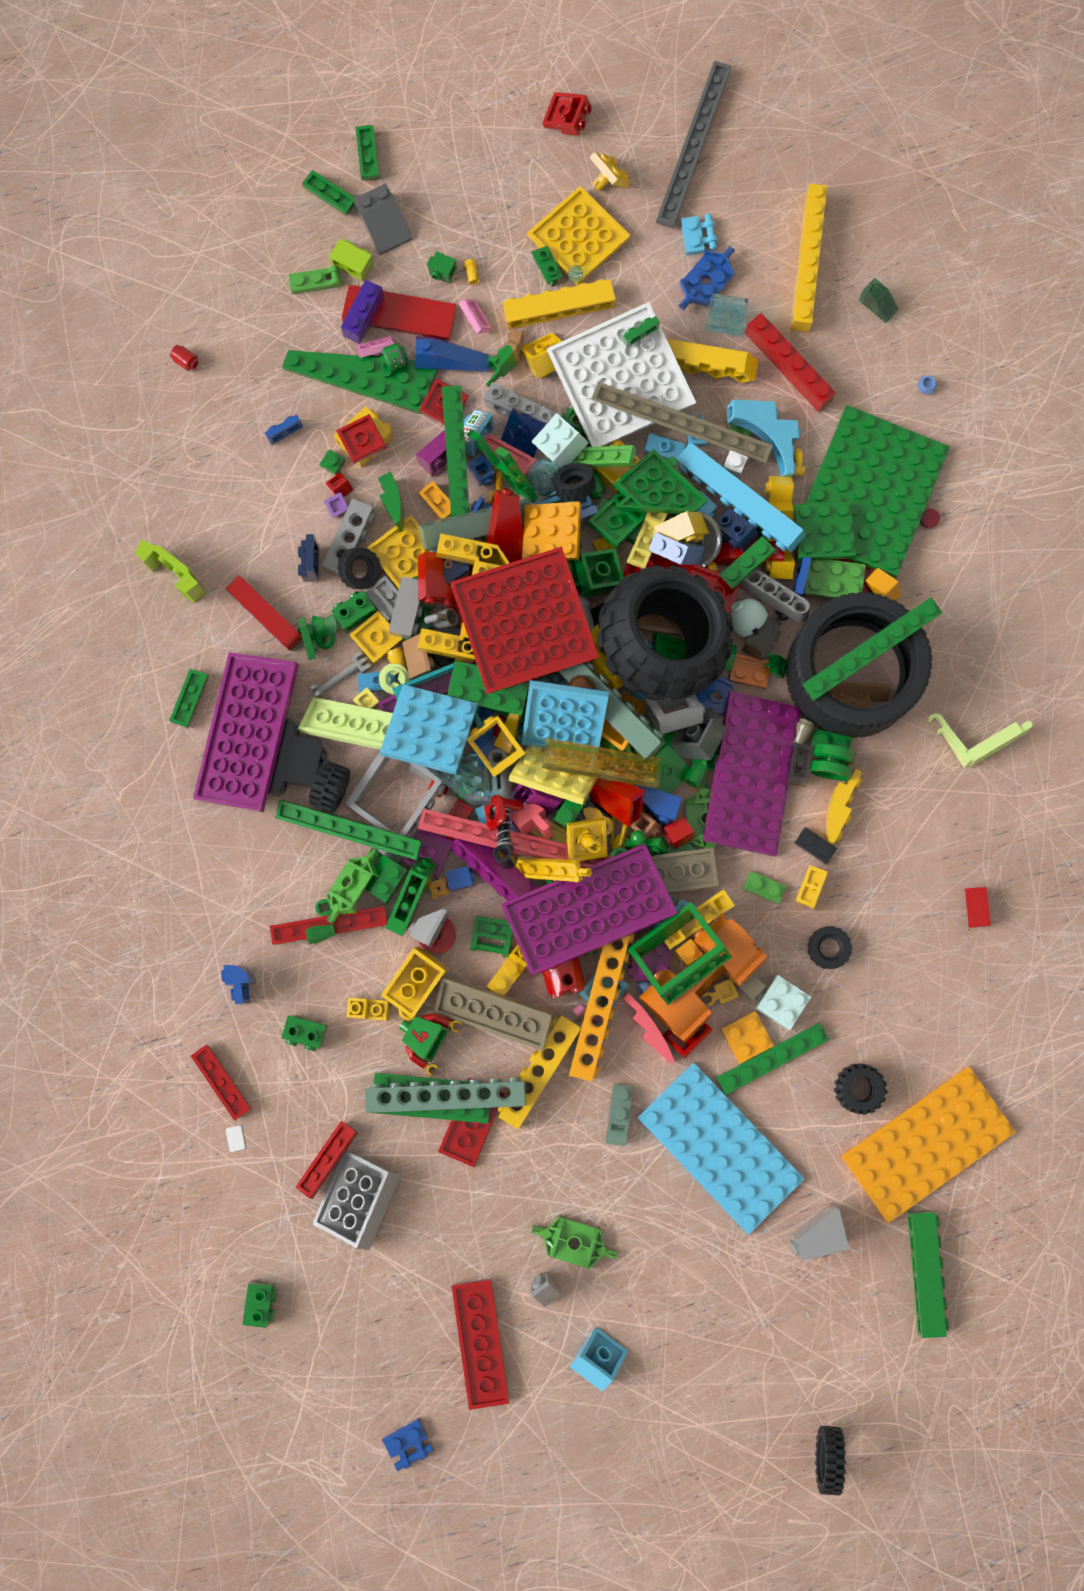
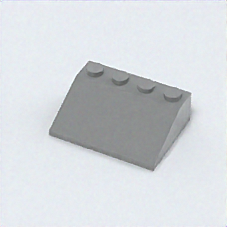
M346 1150L336 1166L312 1224L357 1249L370 1250L401 1174Z

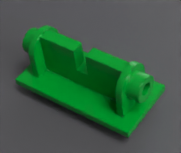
M548 246L531 251L546 283L551 285V287L555 286L557 280L564 276Z

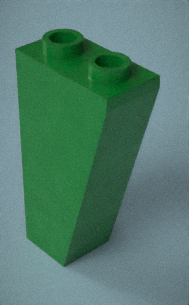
M420 857L412 866L388 920L386 929L402 937L407 932L438 867L433 860Z

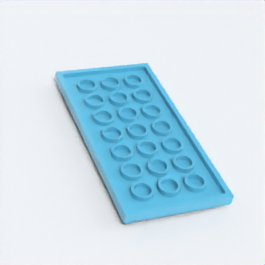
M694 1062L637 1117L748 1235L804 1180V1177Z

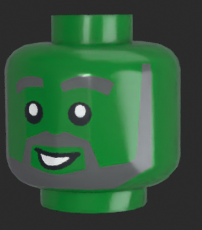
M397 343L383 348V356L379 357L383 367H387L390 371L404 367L408 360L404 347Z

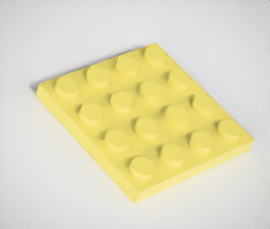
M528 746L525 751L526 755L520 758L510 773L509 781L583 805L607 764L609 755L598 752V756Z

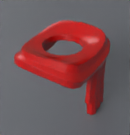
M500 795L490 797L484 805L489 830L494 831L505 822L507 818L505 808L523 810L522 801L503 798ZM493 806H495L496 808L495 817L492 810Z

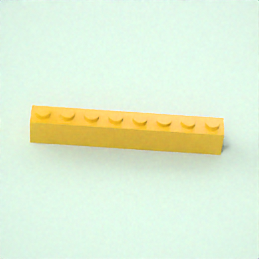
M809 183L805 196L791 321L792 331L809 333L812 325L827 185Z

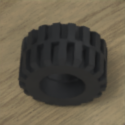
M326 760L319 768L309 793V804L326 812L333 813L339 807L346 793L350 780V769Z
M852 1064L849 1067L843 1068V1071L838 1073V1079L834 1082L836 1084L834 1092L837 1094L835 1096L837 1101L840 1102L843 1108L856 1114L866 1115L867 1113L876 1112L875 1109L882 1107L881 1103L885 1102L886 1098L884 1096L888 1093V1090L885 1089L887 1083L883 1080L884 1076L876 1068L865 1064ZM858 1077L866 1078L871 1087L869 1096L863 1101L855 1100L850 1092L852 1082Z

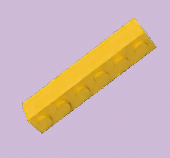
M600 279L590 284L581 283L575 287H562L556 291L547 290L542 292V294H528L522 298H509L503 301V311L508 330L615 308V295L611 279Z

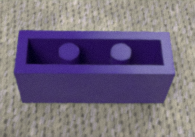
M368 280L364 281L341 326L345 338L359 344L361 343L384 299L381 286Z

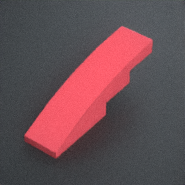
M627 993L623 1000L636 1011L632 1019L646 1030L641 1037L672 1064L674 1058L658 1027L643 1007Z

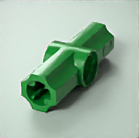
M719 745L711 760L692 759L693 765L684 779L686 784L698 789L707 772L715 769Z

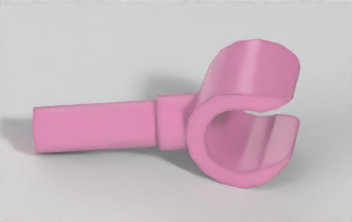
M579 1004L572 1011L580 1018L583 1014L585 1015L586 1009ZM593 1017L592 1021L597 1024L599 1019Z

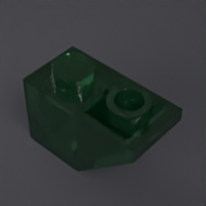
M876 278L862 290L858 300L885 323L899 310L889 289Z

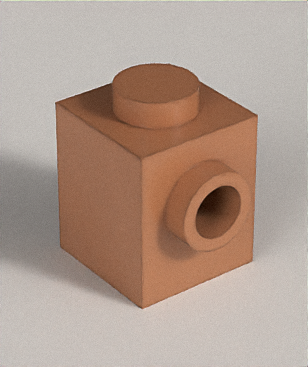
M643 811L642 817L630 826L635 831H643L646 838H658L663 829L662 825Z

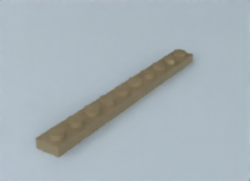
M597 381L591 398L593 401L764 463L767 462L773 446Z

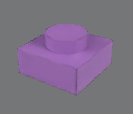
M341 492L324 500L332 518L346 512L348 509V505Z

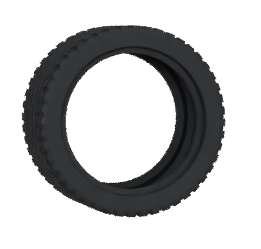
M854 592L825 602L824 605L818 607L811 614L794 639L786 662L788 691L791 693L795 706L800 708L801 714H804L808 721L810 720L815 723L814 726H818L821 730L836 733L837 735L857 738L858 736L866 737L889 728L916 705L928 686V679L931 677L930 671L932 669L931 646H929V638L926 637L927 634L923 628L892 648L899 664V683L893 698L882 705L869 708L854 707L838 701L828 692L813 701L802 686L803 683L817 675L814 665V652L818 639L825 633L844 626H859L879 633L910 612L909 609H905V606L898 604L897 601L891 600L887 596L883 597L880 594L870 592H858L856 594Z

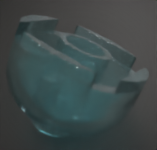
M538 459L527 470L526 479L535 488L536 491L534 492L538 496L550 497L556 493L552 478L560 467L552 460Z

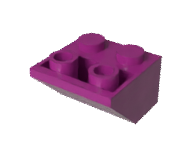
M442 431L416 454L417 462L431 476L441 473L447 464L445 431Z
M521 784L512 791V799L521 800L523 805H539L544 809L546 816L564 801L560 797Z

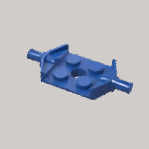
M729 246L722 254L705 250L703 257L684 279H680V287L685 295L683 301L678 305L680 309L685 310L690 303L708 306L731 280L734 271L729 262V257L735 252L732 246ZM709 278L711 283L703 284L701 279Z

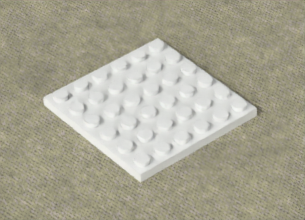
M649 302L547 348L549 357L591 447L607 446L655 424L654 422L591 400L597 381L678 411H683L696 405V401L660 324L659 329L631 346L626 347L623 343V335H625L624 333L629 328H636L641 325L644 319L655 317Z

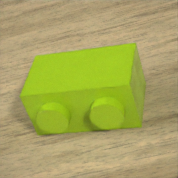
M341 238L329 255L331 265L339 266L340 270L362 282L374 264L372 255L368 250H361L351 241H345Z

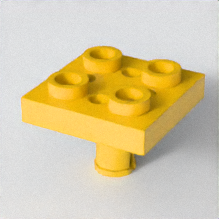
M596 152L591 155L590 159L602 172L592 183L598 191H602L609 181L612 185L624 188L630 186L632 182L628 179L629 174L617 166L618 162L613 156Z
M604 818L567 823L568 860L584 861L607 857L606 820Z

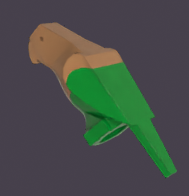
M510 331L508 333V341L498 350L495 356H489L488 364L495 373L486 383L487 387H490L491 383L497 381L501 376L504 377L521 361L520 355L524 341L521 331Z

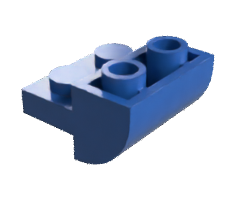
M223 965L224 970H221V978L225 985L233 986L234 988L231 989L232 1001H235V1004H250L248 984L256 983L254 975L244 967Z

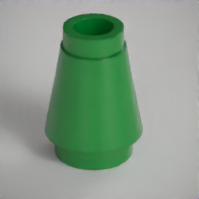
M333 924L310 926L309 929L305 930L309 945H316L335 936Z

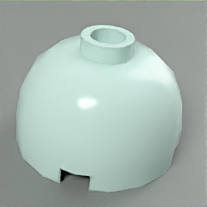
M744 599L736 602L732 606L730 613L733 621V630L740 637L752 635V630L755 628L759 629L768 616L766 608L754 599Z

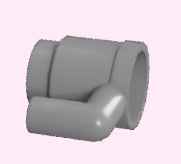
M448 608L426 616L424 621L426 624L431 623L434 629H444L458 624V614L453 608Z

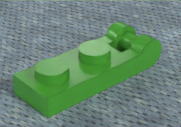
M333 265L325 269L289 274L292 294L340 287L342 281L339 278V266ZM332 276L331 280H327L326 277Z

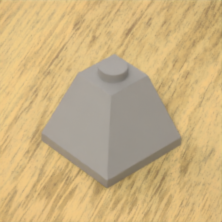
M441 909L418 918L417 922H412L408 930L410 932L409 936L432 948L449 912Z

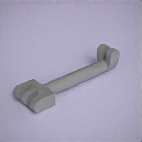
M359 651L351 657L354 661L353 664L319 687L317 684H313L310 689L316 698L359 669L363 674L372 668L373 665L371 663L363 666L368 661L367 657L359 660L364 655V652Z

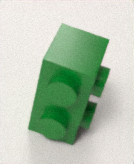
M363 590L361 592H354L350 595V599L344 603H337L333 607L334 609L331 610L345 633H348L376 613L375 607Z
M288 1015L281 1038L286 1040V1044L297 1046V1043L305 1045L304 1049L316 1051V1048L321 1049L323 1046L328 1025Z
M250 1281L248 1283L242 1325L267 1328L270 1322L273 1323L275 1310H272V1304L276 1302L277 1298L275 1283Z

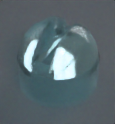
M572 265L569 268V279L574 282L582 279L583 270L579 265Z

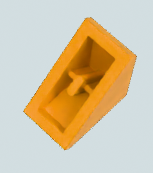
M879 568L875 569L864 580L874 594H880L883 597L887 596L895 601L901 597L899 582Z

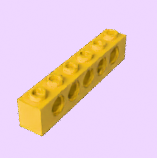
M562 1015L560 1018L555 1017L550 1027L553 1029L548 1035L544 1050L551 1048L555 1053L554 1057L551 1060H547L543 1056L544 1050H539V1052L535 1050L529 1059L532 1062L528 1069L524 1067L518 1076L521 1078V1082H530L534 1087L531 1093H526V1106H523L520 1110H515L512 1107H499L497 1110L500 1112L498 1117L516 1129H519L581 1030V1027ZM558 1031L563 1032L565 1035V1040L562 1043L554 1041L553 1036ZM540 1065L544 1068L542 1076L538 1077L533 1074L534 1066Z

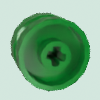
M815 744L812 756L817 760L811 761L809 773L825 779L849 781L852 769L848 765L854 763L856 753L841 746Z

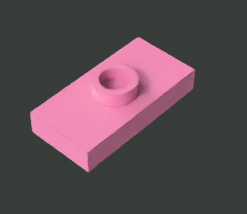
M462 299L459 305L476 333H489L492 327L476 300Z
M387 336L358 344L356 347L359 357L362 358L369 355H380L383 348L394 344L392 336Z

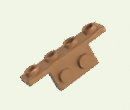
M840 683L829 690L828 693L844 704L869 708L872 707L871 700L887 701L891 687L890 684Z

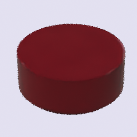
M926 509L920 522L925 528H934L940 521V515L935 509Z

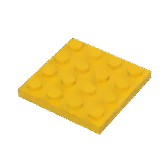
M581 186L527 232V236L539 248L548 246L558 267L577 286L630 239V234Z

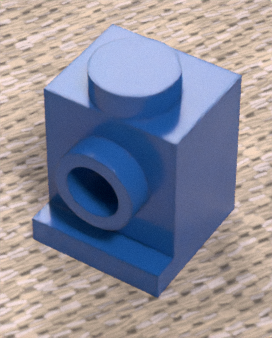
M484 454L468 463V469L479 487L482 485L486 487L494 482L495 472Z

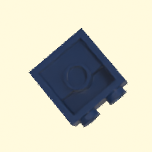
M306 534V540H301V546H298V557L301 558V565H298V575L301 576L304 582H319V545L314 534Z

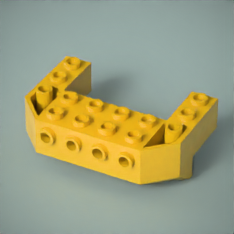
M440 533L436 557L474 564L472 575L509 563L498 545ZM463 623L460 636L421 628L418 651L452 657L457 661L476 662Z

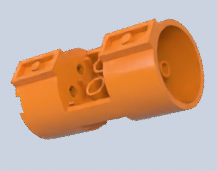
M723 913L710 925V928L732 955V958L669 1005L660 997L653 985L639 997L649 1010L684 1043L712 1016V1012L699 998L723 974L741 987L768 960V956L760 947L756 949L753 938L734 920L730 919L727 921V916ZM703 928L695 934L694 937L696 939L694 942L704 955L716 946ZM667 968L664 971L659 970L654 975L661 987L676 976Z

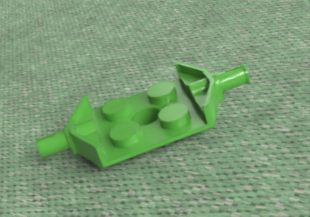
M704 777L702 780L703 785L701 782L698 792L685 800L687 822L694 831L695 836L689 842L702 849H714L717 844L703 842L705 823L702 822L701 817L703 814L708 813L711 791L708 790L706 785V777Z
M371 847L366 857L350 858L326 895L331 905L330 909L333 910L327 921L334 924L339 914L357 912L353 907L373 875L377 878L379 877L374 864H372L379 851ZM351 880L350 884L346 887L347 882Z
M558 1216L547 1228L533 1225L531 1233L544 1238L547 1256L590 1269L601 1257L605 1256L615 1260V1255H617V1251L604 1247L600 1228L597 1229ZM571 1238L579 1239L580 1245L578 1248L572 1249L568 1245Z

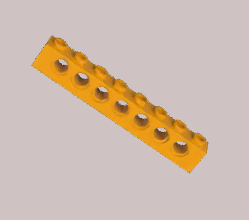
M635 933L621 939L624 946L620 950H615L612 947V943L602 948L569 1076L591 1082L593 1077L597 1078L600 1066H596L597 1060L603 1057L605 1047L601 1046L602 1041L608 1038L610 1028L606 1027L608 1019H613L615 1009L611 1008L613 1000H618L620 990L616 989L618 981H623L625 971L621 969L623 962H628L630 952L626 950L628 943H633ZM614 957L618 960L619 965L617 968L610 969L607 966L609 958ZM604 977H611L614 984L612 987L605 988L602 985ZM606 996L609 1001L608 1005L600 1007L597 1004L598 997ZM595 1015L602 1016L604 1022L601 1026H595L592 1023V1018ZM594 1034L598 1037L596 1045H590L587 1042L589 1035ZM584 1054H591L593 1056L591 1064L583 1063L582 1056Z

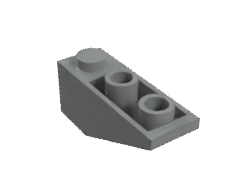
M540 1272L532 1278L531 1295L544 1307L561 1296L560 1289L548 1272L545 1274Z

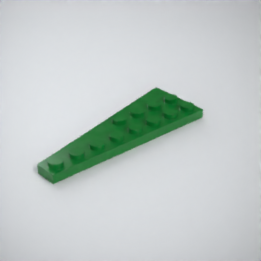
M288 350L282 365L283 370L418 414H422L419 412V409L431 389L438 369L415 368V360H407L404 367L390 371L387 367H383L379 357L365 356L360 358L357 355Z

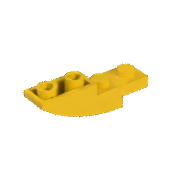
M858 769L852 771L851 779L846 784L839 782L833 791L826 819L827 842L830 844H834L835 841L839 842L843 835L841 829L844 825L847 826L852 818V815H850L852 809L845 805L851 803L854 797L851 793L854 788L858 789L863 780L860 778L862 772Z
M518 944L487 985V990L505 996L526 968L527 964Z

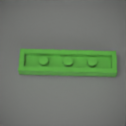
M633 445L585 447L571 463H585L590 467L633 466L636 448Z

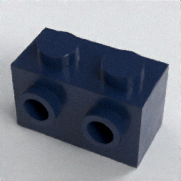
M730 508L716 521L721 531L722 540L726 539L735 550L738 548L744 553L759 538L755 526Z

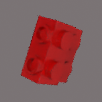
M554 92L542 124L544 128L559 129L562 134L579 136L580 131L585 129L586 115L591 113V103L586 95Z

